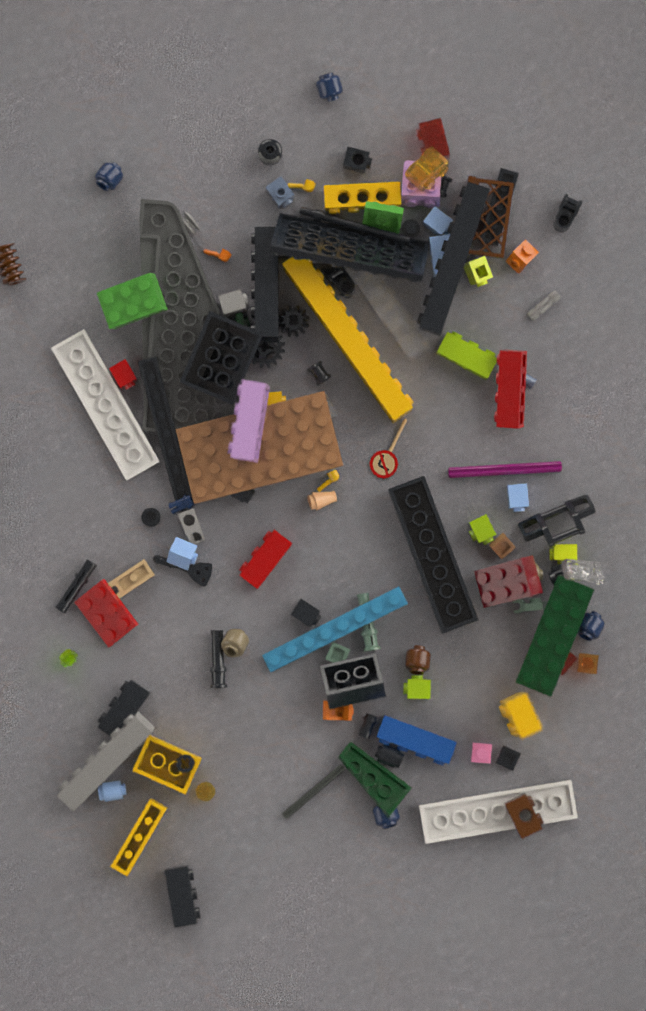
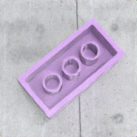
M243 380L242 384L238 386L237 395L240 396L239 404L236 403L234 411L237 419L236 423L232 424L231 430L234 438L233 442L229 443L228 453L235 460L258 463L270 386L266 383Z

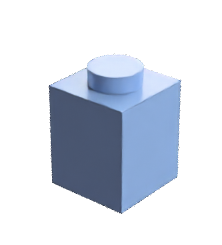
M434 206L423 221V225L437 236L448 235L447 231L453 219Z
M527 483L507 485L508 508L513 509V512L525 511L526 507H529Z
M176 537L169 550L166 562L188 571L190 565H194L197 560V545Z

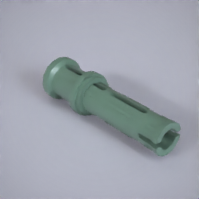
M369 593L357 594L359 606L370 601ZM373 622L363 626L361 636L364 638V652L381 649L378 646L376 636L378 630L374 628Z

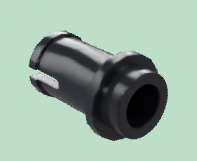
M366 713L363 716L364 721L358 735L370 739L374 724L378 721L376 720L377 716Z

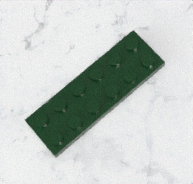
M558 575L515 683L552 697L595 589Z

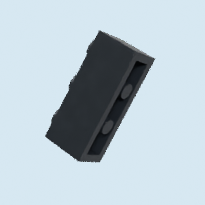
M133 679L130 682H124L120 688V691H122L120 696L112 699L108 705L111 707L108 713L103 712L97 721L100 723L98 728L109 736L117 727L121 729L125 725L124 720L130 714L134 716L151 693Z
M189 865L166 868L164 871L174 928L197 924L201 914L199 907L195 906V900L198 897L196 888H192L191 883L194 880L193 869H189Z

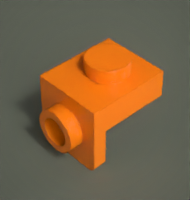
M525 239L506 259V263L517 273H520L539 252Z
M323 700V720L352 721L354 714L353 704L329 709L328 701Z

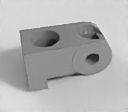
M194 507L179 512L178 517L189 542L196 545L206 541Z

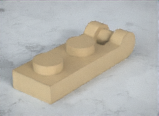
M143 559L108 584L111 588L114 586L118 588L120 592L116 595L120 599L155 576L146 560Z

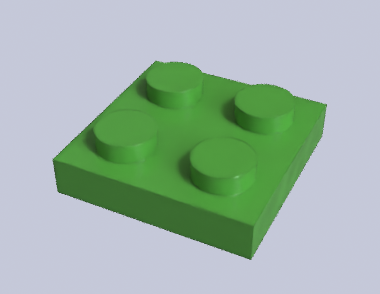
M366 201L362 224L399 234L404 208Z

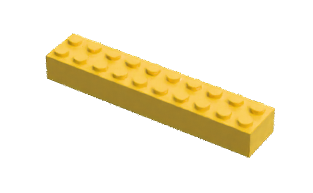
M291 257L282 264L284 272L391 422L394 424L411 412L413 400L408 394H403L401 391L402 385L398 379H393L390 376L391 370L385 362L383 364L380 362V354L374 346L370 348L368 337L363 331H358V324L353 316L348 317L346 314L347 308L341 300H336L335 291L331 285L328 284L326 286L323 282L324 276L318 268L316 270L313 268L311 260H297Z

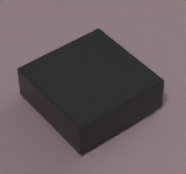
M503 745L495 763L513 771L521 753Z

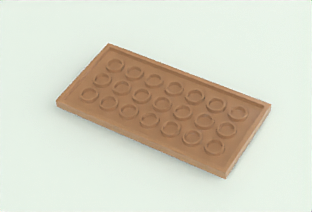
M325 391L267 405L258 463L235 460L228 453L229 443L233 442L234 434H231L232 424L236 423L237 415L233 414L176 429L194 504L344 466Z

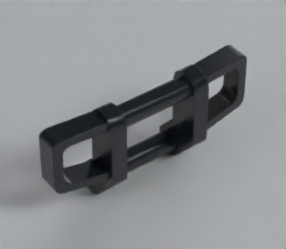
M583 495L565 501L563 505L545 513H537L520 522L518 527L526 542L544 535L548 546L552 548L558 542L577 534H584L585 529L580 519L594 514L596 510L589 496ZM584 503L589 505L588 508L576 512L574 508ZM568 511L576 527L552 537L545 520ZM535 523L540 527L529 533L524 531V529Z

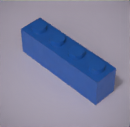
M386 715L383 716L376 737L380 738V743L388 746L390 743L398 745L397 749L408 752L410 749L416 752L415 756L426 759L427 756L434 758L433 762L442 766L445 763H450L457 744L456 741Z

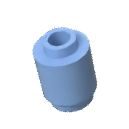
M121 780L102 783L98 787L99 800L108 802L123 799V795H127L125 783L122 784Z

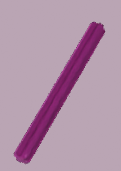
M556 461L448 468L449 478L561 472L562 463Z

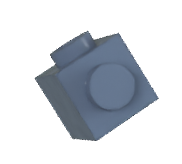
M281 176L266 186L267 193L278 208L282 206L286 208L294 202L292 200L295 198L294 193Z

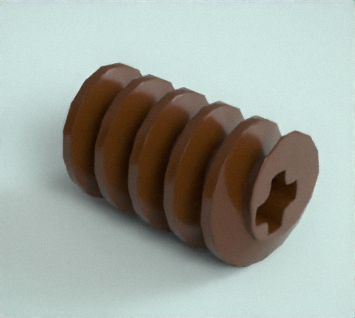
M14 243L0 246V270H2L0 277L5 278L2 280V283L9 286L27 280L26 278H20L24 271H18L22 264L15 263L19 256H13L17 252V249L10 248Z

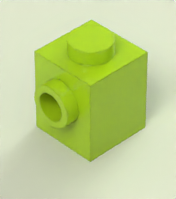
M487 514L468 523L471 528L469 534L473 542L477 540L478 544L483 542L486 545L494 541L493 536L497 534Z
M411 675V679H407V683H403V694H407V699H431V680L423 679V675Z

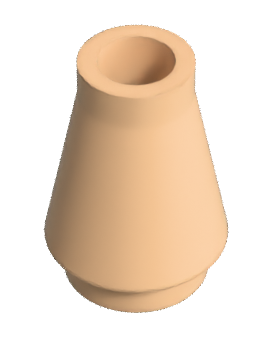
M335 491L312 492L311 495L307 496L311 510L315 509L317 511L333 502H337Z

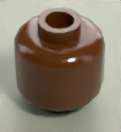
M415 645L414 648L409 649L406 652L405 667L409 670V673L423 675L424 672L428 671L431 661L430 652L421 645Z

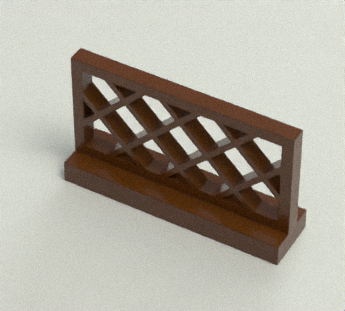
M468 176V182L477 185L479 183L488 184L491 188L488 196L494 192L500 200L492 207L487 201L485 202L489 209L481 215L480 220L487 228L479 234L475 232L476 236L473 238V241L478 238L484 247L479 251L469 250L468 254L504 259L514 183ZM501 186L510 187L509 194L503 199L496 192ZM502 203L507 210L499 218L493 209ZM492 211L497 220L488 226L482 217ZM500 222L504 227V231L496 236L491 227ZM489 230L494 239L486 245L480 236ZM496 240L501 246L500 254L492 253L488 248Z

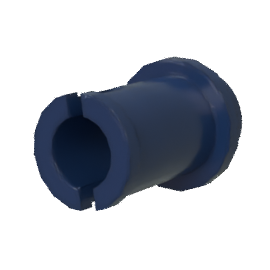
M185 494L183 498L170 502L169 508H173L171 512L176 514L186 508L191 509L195 504L192 496Z

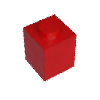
M126 359L109 368L121 390L124 388L129 390L136 385L135 382L138 380Z

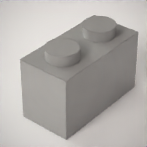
M241 289L218 296L224 317H235V314L239 312L247 313L246 308L249 307L246 293L242 294Z

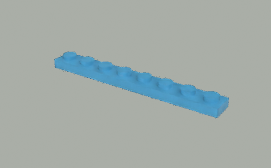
M399 586L262 656L269 671L274 672L407 605L408 602Z

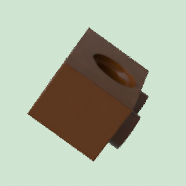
M523 793L504 802L521 839L543 829L541 824L544 822L540 814H535L533 810L535 803L531 795L527 796ZM528 810L530 812L529 819L521 820V811Z

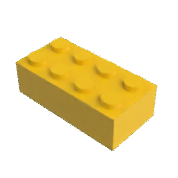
M518 692L500 701L501 705L498 708L502 716L509 721L506 725L511 735L523 739L543 729L527 693Z

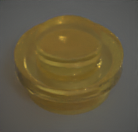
M202 782L196 788V795L202 801H209L215 795V787L209 782Z

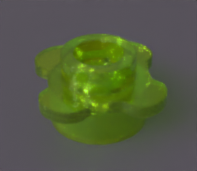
M71 649L65 650L59 656L60 664L63 667L71 666L75 663L78 654Z

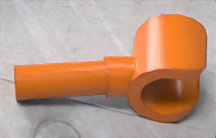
M204 249L203 252L204 254L215 256L223 262H227L231 257L230 252L222 249L220 254Z

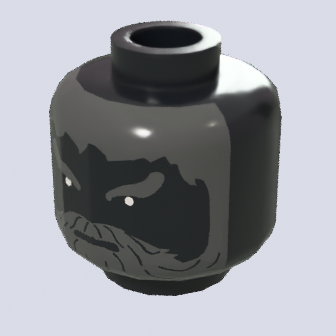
M274 139L262 141L258 147L260 161L266 165L277 164L282 158L281 144Z

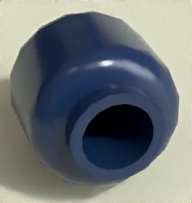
M330 72L319 76V80L316 81V87L321 99H327L328 102L339 99L338 95L343 92V87L338 75Z
M114 162L112 164L104 163L95 174L96 184L104 191L114 190L123 179L121 167Z
M594 611L585 613L578 630V635L587 641L598 639L605 625L601 619L602 616Z
M378 805L372 810L376 825L383 829L396 826L400 819L398 808H396L389 819Z

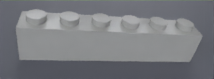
M139 712L134 716L130 714L124 720L125 725L121 729L117 727L110 735L112 739L108 743L104 741L97 748L99 752L95 756L91 754L84 761L86 765L82 769L78 767L71 774L73 778L69 782L65 780L58 787L60 792L57 794V797L73 812L153 732L155 727Z

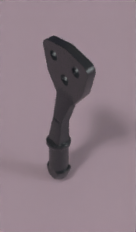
M160 555L153 557V561L156 564L187 572L193 581L201 586H206L211 577V563L199 562L190 565L187 571L166 562L167 558Z

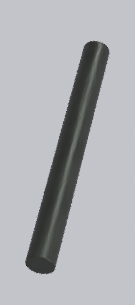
M342 764L282 813L283 816L288 819L346 769Z

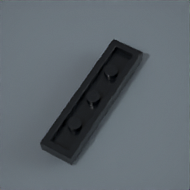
M500 168L497 181L514 183V192L519 173ZM501 186L496 192L503 199L509 194L510 187ZM494 192L490 203L491 207L500 201ZM500 203L493 210L500 218L506 213L507 209ZM492 211L488 212L485 220L489 226L497 220ZM498 222L491 229L498 236L502 233L503 226ZM487 230L481 234V239L488 244L494 239V236ZM496 240L491 245L498 247L499 242Z

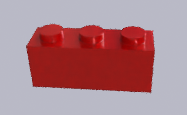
M275 529L272 532L268 531L262 539L265 541L261 547L256 546L250 554L253 558L249 563L245 561L239 569L241 571L239 576L256 589L260 588L293 544Z

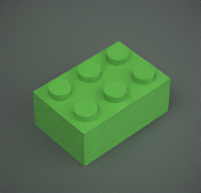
M148 273L97 292L109 329H118L168 310L155 273Z

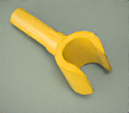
M306 179L304 185L288 183L289 188H299L306 192H312L316 185L314 181Z
M337 470L327 473L329 479L317 488L318 492L339 480L340 476Z

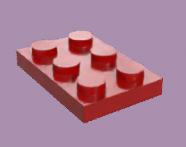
M105 579L99 581L74 602L108 648L139 625Z

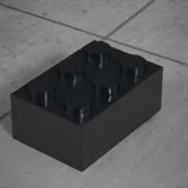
M376 653L320 666L329 709L386 697Z

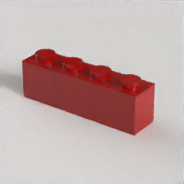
M500 350L497 355L499 373L496 374L498 392L495 394L497 411L494 414V421L496 422V427L523 428L527 351Z

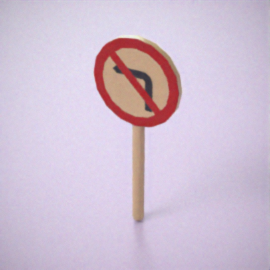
M403 419L389 450L378 451L371 457L370 469L375 476L383 479L389 478L397 471L398 460L392 451L407 419Z

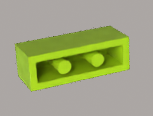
M454 331L452 333L447 332L436 354L487 381L497 362L496 354L488 349L485 351L478 348L479 345L471 340L468 342L462 340V336Z

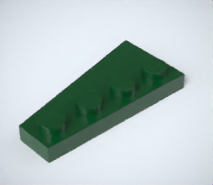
M351 741L338 757L388 819L412 789L411 786Z

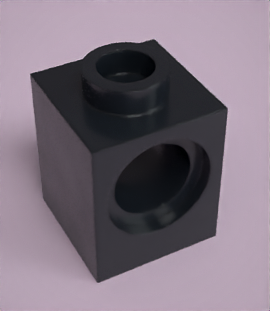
M347 147L343 168L365 174L366 169H370L372 158H369L370 152ZM357 156L364 160L360 165H356L353 162V159Z
M300 599L290 614L309 627L312 624L316 626L321 618L318 615L320 611L303 599Z

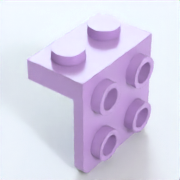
M409 160L404 162L402 205L408 207H440L442 164L440 162Z

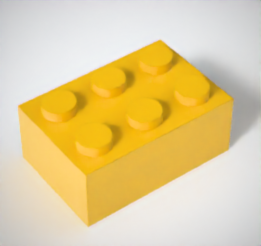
M149 735L132 771L186 794L202 757ZM185 754L190 755L194 759V767L189 772L180 771L176 765L178 758ZM182 758L181 767L183 769L187 767L188 769L190 767V760L188 758H186V760Z

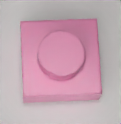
M472 742L471 762L491 764L492 744Z

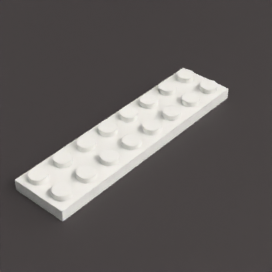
M85 329L51 348L126 481L160 462Z
M565 780L419 805L425 844L516 829L504 802L523 793L527 796L531 795L535 803L533 810L535 814H540L544 822L543 824L576 819L578 816L572 781ZM528 810L521 811V820L529 819L530 812Z

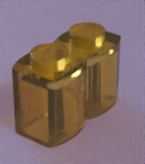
M430 147L405 171V178L421 192L425 189L429 190L435 184V179L439 176L443 177L448 172L449 161L436 149Z

